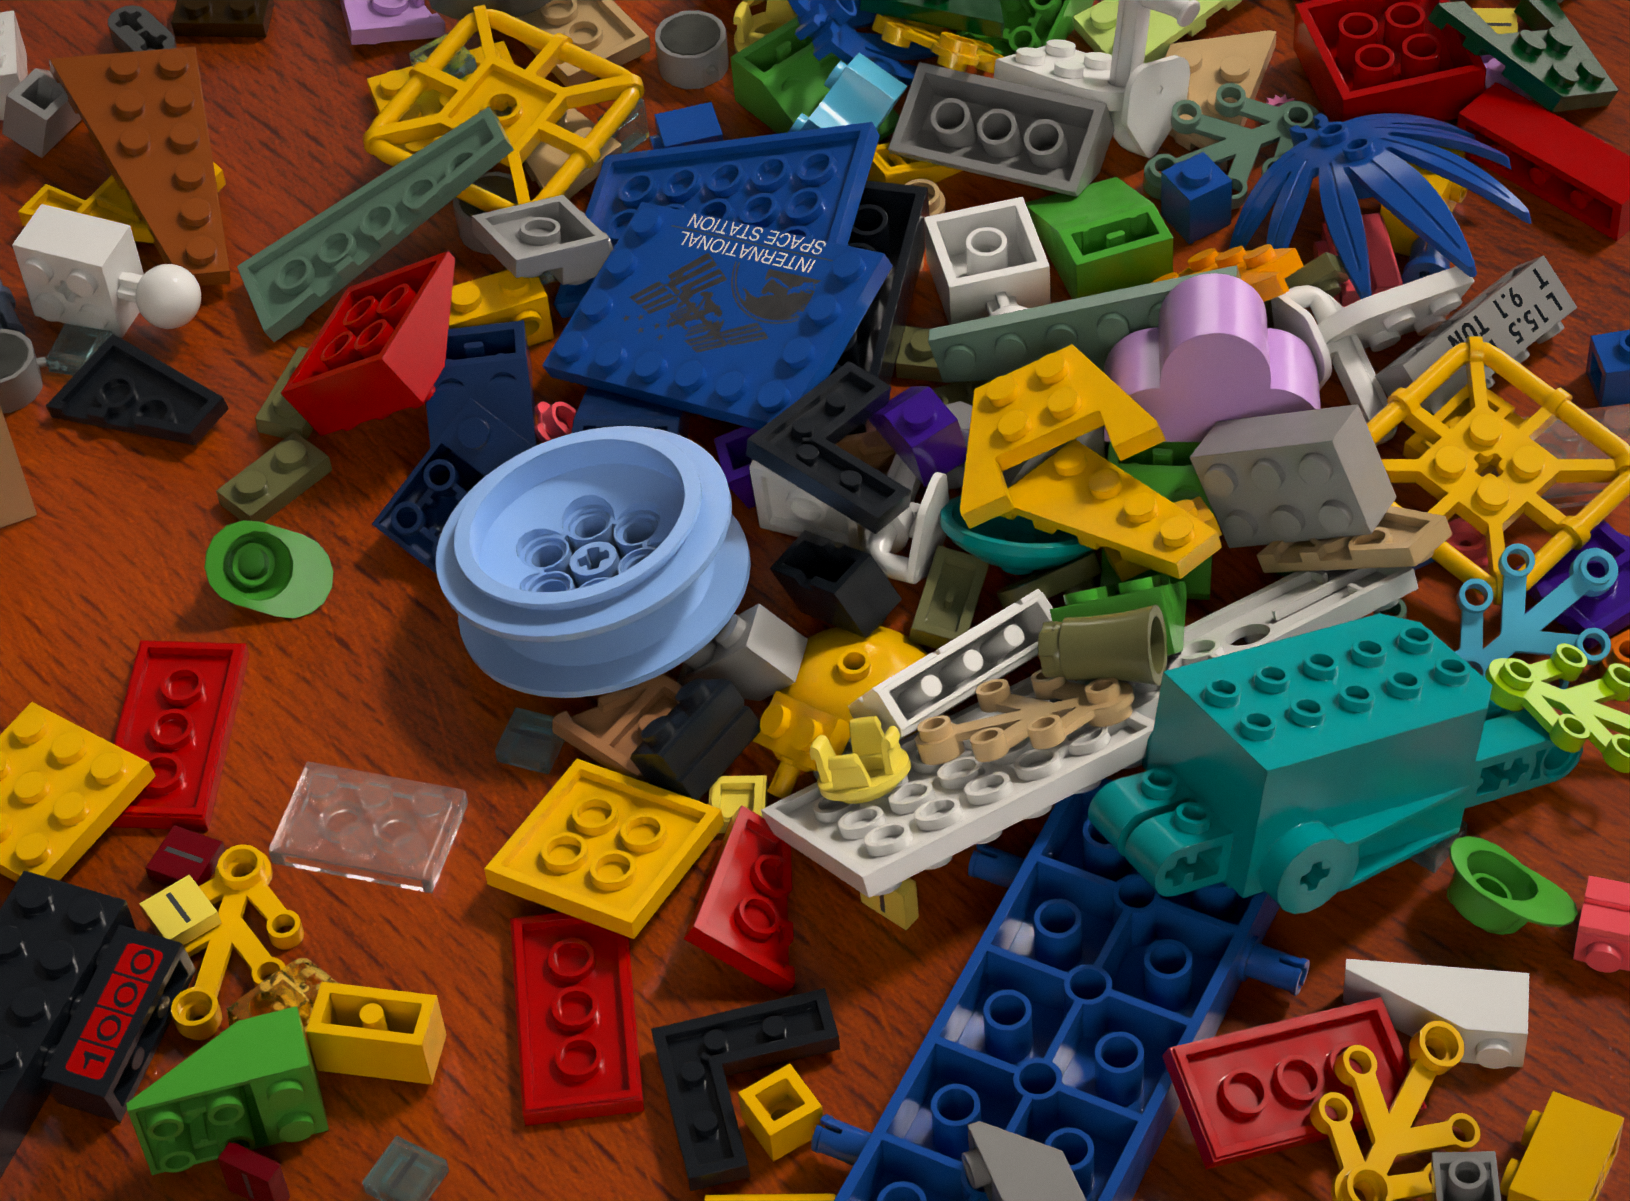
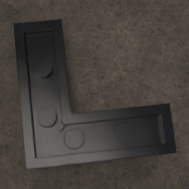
M850 361L747 440L746 456L874 534L882 530L910 505L912 492L910 489L835 445L885 406L890 398V385Z
M825 988L651 1029L690 1191L750 1177L749 1165L726 1076L840 1050L839 1035Z

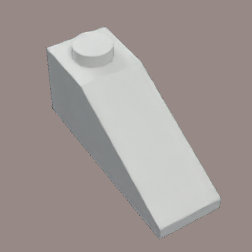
M1346 959L1343 1002L1347 1005L1382 997L1394 1028L1411 1037L1432 1021H1443L1452 1025L1460 1033L1464 1042V1055L1460 1062L1480 1064L1492 1069L1507 1066L1523 1067L1528 1037L1529 973Z

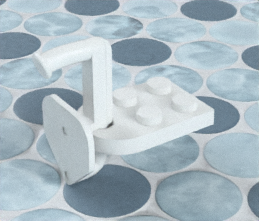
M1119 0L1112 55L1102 52L1085 53L1076 50V45L1073 42L1054 39L1047 41L1046 46L1019 48L1016 50V54L996 59L994 78L1106 103L1114 127L1113 137L1118 144L1129 152L1152 158L1172 129L1171 114L1173 106L1181 100H1187L1190 66L1185 58L1177 55L1144 63L1150 11L1152 9L1170 15L1177 19L1179 26L1185 27L1197 17L1200 3L1197 0Z
M1455 266L1363 298L1346 307H1343L1332 296L1318 287L1310 285L1296 286L1290 288L1285 294L1271 299L1274 329L1283 330L1297 336L1311 349L1317 363L1319 391L1330 378L1333 364L1351 405L1359 404L1366 423H1368L1388 404L1387 397L1375 377L1376 374L1364 348L1371 347L1373 352H1377L1396 344L1401 339V335L1416 331L1418 336L1429 334L1446 321L1445 318L1451 311L1463 303L1461 298L1474 283V279ZM1310 307L1311 310H1312V312H1313V314H1314L1315 319L1313 318V316L1311 315V313H1309V312H1308L1307 310H1305L1304 308ZM1397 426L1383 437L1376 446L1391 440L1396 434Z
M961 428L962 435L967 447L969 430ZM896 453L887 476L912 491L910 505L882 530L874 534L755 460L751 462L749 468L760 528L799 537L804 530L831 539L836 547L841 548L843 545H847L871 554L885 576L891 579L916 584L928 576L937 546H943L946 538V533L940 526L941 509L949 502L946 474L935 472L928 484L921 504L915 503L914 500L921 482ZM909 537L913 538L909 558L894 554L906 546Z

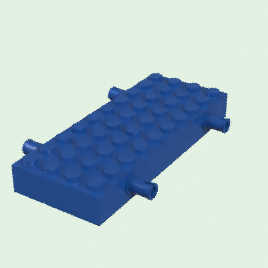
M1107 778L1102 779L1100 785L1089 792L1073 794L1057 802L1026 858L988 845V843L977 844L978 851H973L969 861L968 876L1007 888L1008 891L873 1132L870 1133L837 1120L829 1114H825L820 1119V1123L825 1125V1128L820 1125L816 1126L811 1141L812 1151L823 1153L853 1165L834 1201H989L983 1187L973 1189L961 1156L962 1153L969 1151L968 1125L978 1121L1062 1150L1086 1201H1132L1180 1106L1179 1098L1162 1055L1169 1047L1214 1037L1242 981L1246 982L1249 977L1288 991L1294 996L1300 993L1301 986L1304 985L1308 974L1310 960L1301 959L1261 944L1280 906L1266 892L1242 898L1233 888L1229 889L1223 882L1177 896L1166 897L1160 895L1088 819V809L1092 799L1100 789L1112 782V780Z

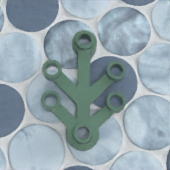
M1226 83L1221 85L1216 92V111L1224 117L1240 115L1264 124L1250 129L1203 115L1200 106L1196 102L1181 100L1172 108V128L1181 134L1195 133L1218 140L1219 142L1178 158L1169 154H1159L1150 159L1144 168L1143 188L1148 195L1161 200V173L1158 171H1163L1178 162L1204 152L1216 165L1234 159L1227 176L1232 180V189H1236L1239 192L1236 195H1232L1231 209L1239 208L1245 203L1248 189L1247 181L1260 148L1279 141L1274 157L1267 159L1262 166V177L1275 161L1294 147L1289 128L1299 125L1301 128L1316 130L1313 117L1320 113L1315 107L1306 102L1289 101L1277 107L1247 98L1245 90L1238 84ZM1230 97L1236 99L1237 102L1228 103L1223 99ZM1182 114H1188L1192 116L1193 119L1184 120L1181 119L1179 116Z

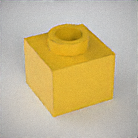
M790 1063L738 1092L742 1119L773 1162L811 1141L817 1125L825 1128L820 1123V1119L823 1116L822 1105Z

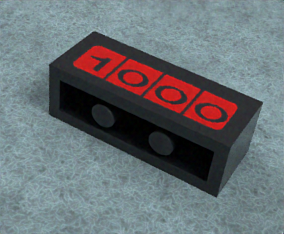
M119 924L111 942L106 943L97 956L95 973L85 993L78 995L73 1002L69 1015V1024L59 1044L52 1046L46 1055L41 1078L57 1103L121 1123L127 1111L126 1103L133 1099L173 1018L171 1013L172 1002L181 991L188 988L196 972V968L182 943Z

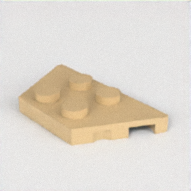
M1267 30L1172 43L1165 57L1177 55L1188 61L1190 79L1187 100L1196 102L1200 106L1203 115L1244 127L1247 121L1246 117L1240 115L1224 117L1216 111V92L1223 84L1235 83L1245 90L1247 98L1255 100L1276 47V31ZM1230 97L1223 99L1228 103L1237 102L1236 99ZM1188 114L1180 115V118L1184 120L1193 119ZM1173 128L1169 132V135L1175 139L1176 143L1189 151L1196 146L1201 149L1219 142L1218 140L1195 133L1181 134ZM1231 160L1217 166L1221 170L1227 171Z

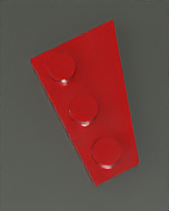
M742 805L731 817L685 933L684 940L785 996L795 985V967L789 965L788 946L794 940L793 922L788 921L787 896L792 891L791 845L774 835L763 817Z

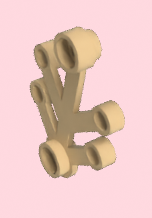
M1042 669L1032 674L1030 678L1037 698L1034 699L1012 694L1009 683L1005 679L990 680L982 683L975 690L980 709L987 713L998 711L1005 714L957 725L951 723L948 716L930 717L917 726L918 734L915 736V743L921 762L926 765H939L958 758L965 751L963 741L970 739L975 759L979 762H990L1002 758L1008 753L1010 748L1027 737L1030 738L1031 745L1035 749L1052 748L1062 743L1067 735L1087 722L1094 727H1107L1129 718L1133 712L1131 703L1135 699L1133 688L1130 684L1119 682L1116 678H1100L1088 685L1069 682L1065 676L1045 677ZM1054 698L1062 700V701H1058V702H1048V701H1044V700H1050V699H1054Z

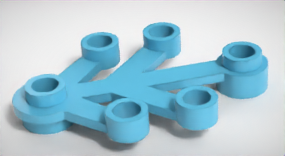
M1516 543L1508 546L1498 560V568L1503 575L1500 635L1483 649V612L1492 603L1493 591L1486 581L1478 578L1469 579L1461 586L1456 596L1457 605L1461 610L1459 650L1455 651V653L1468 662L1470 666L1475 667L1482 676H1485L1486 669L1495 659H1508L1514 653L1551 656L1556 647L1562 643L1570 644L1580 649L1587 657V665L1600 663L1609 654L1611 649L1610 638L1603 630L1588 628L1580 635L1544 632L1541 630L1583 595L1595 597L1607 592L1618 576V566L1614 557L1609 552L1600 548L1584 550L1572 562L1569 569L1570 577L1525 614L1526 581L1528 574L1534 568L1535 556L1532 550L1524 544ZM1510 554L1522 556L1526 562V568L1521 571L1512 569L1508 565L1507 556ZM1590 561L1600 562L1605 568V576L1601 578L1591 576L1587 571V563ZM1472 588L1478 589L1484 596V603L1479 606L1470 604L1466 600L1465 591ZM1586 638L1596 639L1601 645V653L1599 655L1588 654L1583 648V640ZM1559 679V688L1567 689L1569 681Z

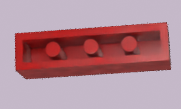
M1497 82L1492 84L1458 113L1457 127L1474 134L1477 141L1507 155L1510 160L1511 169L1489 159L1465 152L1467 157L1615 241H1618L1630 230L1629 155Z

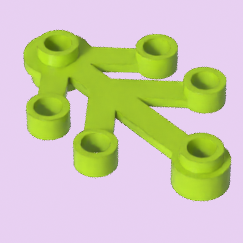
M1559 644L1549 659L1533 664H1528L1517 658H1498L1490 663L1486 669L1485 677L1493 685L1490 699L1495 704L1511 711H1519L1525 708L1549 733L1551 741L1566 752L1576 753L1580 751L1588 739L1602 753L1604 761L1611 768L1622 773H1630V715L1600 704L1614 699L1617 701H1627L1630 698L1629 667L1613 663L1609 665L1601 679L1563 690L1547 683L1557 679L1576 681L1588 662L1585 654L1573 645ZM1552 707L1559 709L1563 714L1559 716ZM1606 728L1622 734L1612 735Z

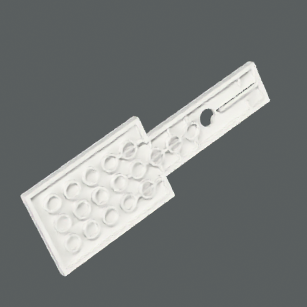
M1411 567L1294 572L1184 627L1183 651L1167 655L1166 670L1357 620L1373 611L1390 609L1398 604L1399 598L1419 589L1414 569ZM1243 637L1245 639V642L1248 643L1247 645L1239 646L1231 645L1233 642ZM1031 676L1010 686L1012 694L1037 699L1030 679ZM1094 679V680H1077V681H1075V680H1067V681H1069V682H1074V683H1079V684H1084V685H1088V684L1091 683L1092 681H1095V679ZM1119 681L1130 684L1135 695V699L1131 703L1133 712L1126 720L1107 727H1094L1087 722L1067 735L1062 743L1048 749L1033 748L1030 738L1027 737L1010 748L1005 756L990 762H979L975 759L970 739L963 741L965 751L958 758L939 765H926L921 762L915 743L917 732L899 741L901 749L905 750L909 756L911 769L895 789L885 796L860 804H847L824 798L820 794L816 782L762 809L761 813L774 835L868 898L886 895L897 890L901 886L902 881L919 872L937 869L951 861L953 855L970 846L985 844L997 839L1002 834V830L1023 819L1040 817L1049 812L1053 804L1073 794L1086 793L1100 785L1102 779L1122 769H1130L1142 765V759L1146 757L1147 741L1154 728L1161 685ZM1054 698V699L1044 700V701H1048V702H1058V701H1062V700ZM978 702L949 717L951 723L957 725L1005 713L998 711L991 713L983 712Z

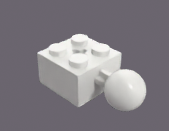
M1023 197L924 217L926 261L949 325L1051 304L1050 266Z
M41 204L12 244L34 315L48 321H58L82 327L91 332L114 334L123 338L139 313L156 327L174 329L189 323L195 317L201 305L199 283L187 269L174 264H162L151 268L144 274L131 226Z

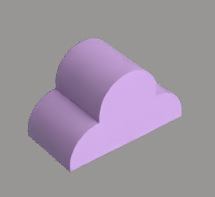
M1202 274L1178 284L1169 292L1161 305L1158 328L1142 329L1121 339L1111 349L1104 365V373L1157 421L1165 436L1166 441L1164 442H1202L1218 421L1321 409L1318 369L1311 349L1304 341L1289 332L1267 328L1266 308L1258 292L1245 281L1226 274ZM1104 425V441H1110Z

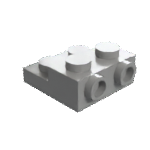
M564 195L472 215V234L516 278H534L540 276L545 271H549L562 285L583 284L590 278L597 276L613 250L608 235L602 232L587 218L583 211H580Z

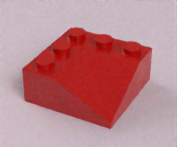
M1312 0L1295 4L1293 49L1330 122H1344L1361 116L1383 113L1417 115L1443 122L1458 118V113L1484 92L1487 68L1480 56H1475L1462 46L1467 37L1448 23L1443 30H1440L1427 19L1437 3L1450 2L1449 0Z
M449 251L346 289L281 392V395L320 436L341 429L349 431L358 424L375 418L383 420L393 412L409 407L412 409L419 408L433 396L435 392L434 383L445 367L455 266V257Z

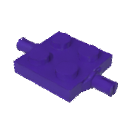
M1602 520L1590 532L1591 539L1581 549H1572L1527 591L1539 603L1570 577V566L1581 552L1590 548H1600L1609 552L1616 560L1618 566V576L1614 584L1602 595L1595 597L1583 595L1553 620L1563 625L1572 634L1580 635L1588 628H1598L1611 637L1630 625V537L1618 533L1606 521ZM1590 561L1587 563V571L1591 576L1595 578L1605 576V568L1600 562ZM1594 638L1583 640V644L1589 649L1600 644Z

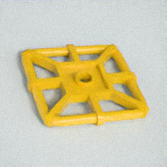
M485 5L473 7L474 12L467 14L455 25L424 62H417L409 71L410 79L378 114L369 129L363 134V144L366 152L394 167L413 155L394 145L443 136L487 107H490L492 111L496 109L504 111L508 107H512L511 114L497 117L514 149L500 163L510 167L518 204L512 203L473 183L456 196V198L485 212L564 195L585 168H592L601 158L600 150L635 109L639 99L644 95L645 89L641 77L574 45L572 38L561 33L552 35L505 12L486 9ZM491 29L498 30L541 51L528 67L523 69L497 57ZM478 31L485 58L466 82L443 72L442 70L472 35ZM566 62L602 80L561 87L546 80L545 77L556 64ZM433 89L451 98L438 114L398 122L424 91L430 92ZM617 99L585 138L555 125L568 109ZM541 141L570 154L564 164L531 201L522 166L524 161Z
M1468 336L1466 342L1459 343L1449 349L1407 388H1397L1387 398L1388 405L1366 424L1375 445L1401 421L1433 444L1418 459H1381L1390 482L1417 483L1439 500L1427 513L1446 516L1447 521L1456 513L1485 536L1489 574L1446 541L1434 550L1431 558L1463 583L1473 578L1486 581L1493 591V603L1495 605H1502L1503 575L1498 568V560L1505 550L1503 532L1524 513L1553 535L1534 554L1535 565L1527 576V592L1572 549H1581L1591 539L1590 532L1630 495V445L1572 403V395L1561 387L1556 390L1504 351L1490 343L1483 342L1482 336ZM1466 364L1471 411L1450 429L1422 408L1420 404ZM1484 365L1491 368L1542 406L1520 428L1517 429L1489 408ZM1559 419L1612 459H1557L1534 440ZM1479 463H1489L1496 467L1500 476L1496 477L1491 473L1486 474L1484 477L1478 475L1476 472ZM1555 483H1610L1576 516H1565L1541 498ZM1393 502L1392 505H1391V506H1395V507H1400V508H1402V507H1401L1400 505H1398L1396 502ZM1526 563L1523 564L1517 571L1524 570L1526 568ZM1472 588L1475 592L1483 595L1478 589Z

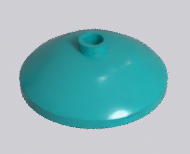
M961 495L949 500L941 509L940 526L956 545L981 561L1001 567L1003 571L1010 574L1026 575L1034 570L1054 568L1082 557L1092 550V548L1079 544L1078 538L1075 535L1058 529L1052 535L1035 529L1032 520L1017 516L1014 520L998 516L969 529L960 513Z

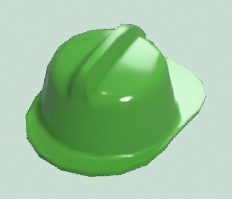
M241 520L226 525L210 542L206 550L204 565L208 582L219 597L235 605L276 617L297 618L311 614L325 602L333 583L334 571L329 556L318 542L303 534L259 521Z
M1471 836L1457 838L1450 846V861L1455 871L1447 889V898L1458 912L1475 926L1489 933L1505 935L1517 932L1528 922L1542 926L1562 927L1572 924L1577 917L1576 903L1567 892L1521 864L1500 846L1483 838Z

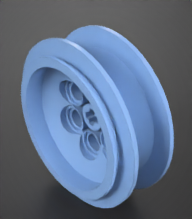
M636 426L603 427L571 433L536 445L501 464L480 480L458 503L442 530L436 551V572L439 584L446 600L458 614L460 634L466 650L474 663L493 680L508 688L527 694L555 698H577L619 691L653 679L686 661L706 646L731 619L745 594L751 568L750 550L745 533L740 523L732 514V500L727 479L713 456L698 444L678 434L660 429Z

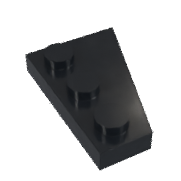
M114 334L102 344L46 405L52 418L195 446L229 409L224 398Z

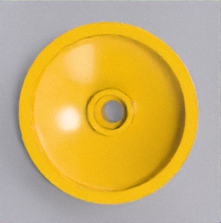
M882 626L875 629L867 638L839 627L830 628L807 638L808 642L796 682L779 692L850 723L853 717L850 714L848 705L875 686L928 654L918 643L909 641L908 636ZM918 730L914 731L913 733H911L910 735L906 736L905 738H907V737H909V736H911V735L917 733Z

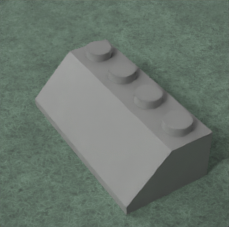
M919 62L888 151L890 154L1078 197L1100 173L1114 127L1106 103Z

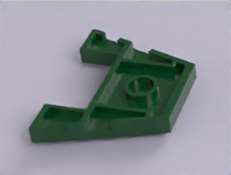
M1555 0L1520 1L1514 12L1533 31L1521 30V32L1497 34L1465 1L1437 3L1427 18L1440 30H1443L1448 23L1467 38L1462 46L1475 56L1491 55L1506 67L1501 75L1551 112L1608 106L1619 91Z

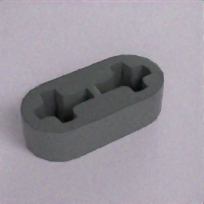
M130 5L118 8L108 18L112 42L121 52L177 48L172 33L141 6Z

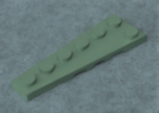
M487 107L237 266L262 328L273 342L282 338L289 331H294L301 327L306 317L514 150L498 117L491 108Z
M1235 265L936 327L929 330L928 343L943 383L993 380L1071 344L1104 372V365L1108 354L1121 339L1142 329L1158 328L1161 305L1169 292L1178 284L1202 274L1217 273L1234 276L1239 279L1241 277L1238 267Z

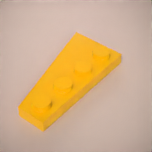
M1076 439L1070 441L1010 486L1008 491L1014 509L1000 515L1010 520H1014L1017 516L1032 520L1035 529L1052 535L1057 529L1077 536L1079 544L1098 550L1099 547H1109L1120 551L1121 558L1126 561L1178 579H1182L1222 548L1218 531Z

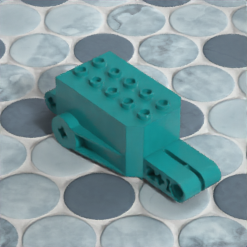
M1379 613L1163 671L1154 728L1147 741L1146 757L1142 759V766L1145 772L1120 778L1106 784L1092 799L1088 809V819L1160 895L1166 897L1177 896L1223 882L1229 889L1233 888L1242 898L1266 892L1283 910L1292 914L1307 913L1322 906L1337 892L1349 889L1459 833L1465 808L1552 783L1565 777L1579 762L1583 753V746L1576 753L1566 752L1551 741L1549 733L1525 708L1519 711H1511L1495 704L1490 699L1493 685L1486 680V677L1480 675L1468 662L1457 655L1421 622Z

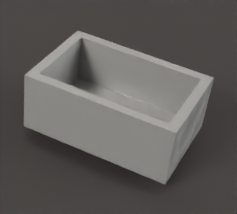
M1359 404L1218 421L1190 456V460L1229 548L1266 545L1273 541L1282 540L1284 543L1307 541L1311 538H1316L1317 540L1372 534L1388 508L1397 498Z

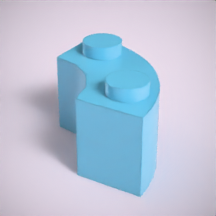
M859 52L848 65L841 60L824 83V86L830 89L825 98L810 117L801 113L788 132L873 122L876 130H878L908 86Z

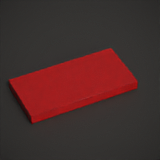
M140 640L113 744L149 762L156 776L109 827L171 829L173 825L187 830L209 831L250 656L246 643Z
M562 912L510 918L522 1110L525 1126L645 1111L629 937Z
M1382 997L1169 1047L1162 1057L1206 1170L1329 1139L1327 1134L1321 1133L1314 1127L1310 1118L1312 1105L1329 1092L1340 1093L1350 1101L1353 1108V1118L1350 1121L1353 1132L1367 1129L1353 1087L1342 1083L1337 1077L1334 1068L1337 1057L1352 1045L1365 1046L1375 1055L1377 1060V1071L1375 1074L1389 1111L1410 1069V1065ZM1349 1058L1351 1068L1355 1072L1363 1074L1360 1063L1355 1059ZM1423 1101L1416 1117L1427 1109L1425 1101ZM1325 1105L1327 1116L1333 1121H1339L1337 1112L1332 1107Z

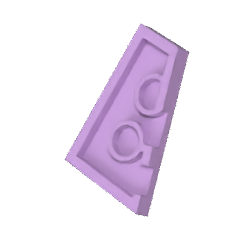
M340 0L351 45L445 37V21L438 13L432 14L424 5L425 0Z

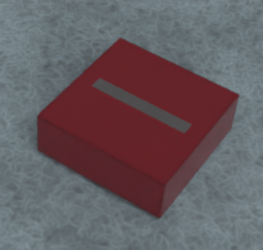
M173 825L145 869L149 880L167 886L174 884L189 874L196 884L200 886L211 878L220 856L225 852V847L222 841Z
M229 1142L217 1159L229 1191L250 1201L289 1200L290 1195L280 1163L237 1143Z

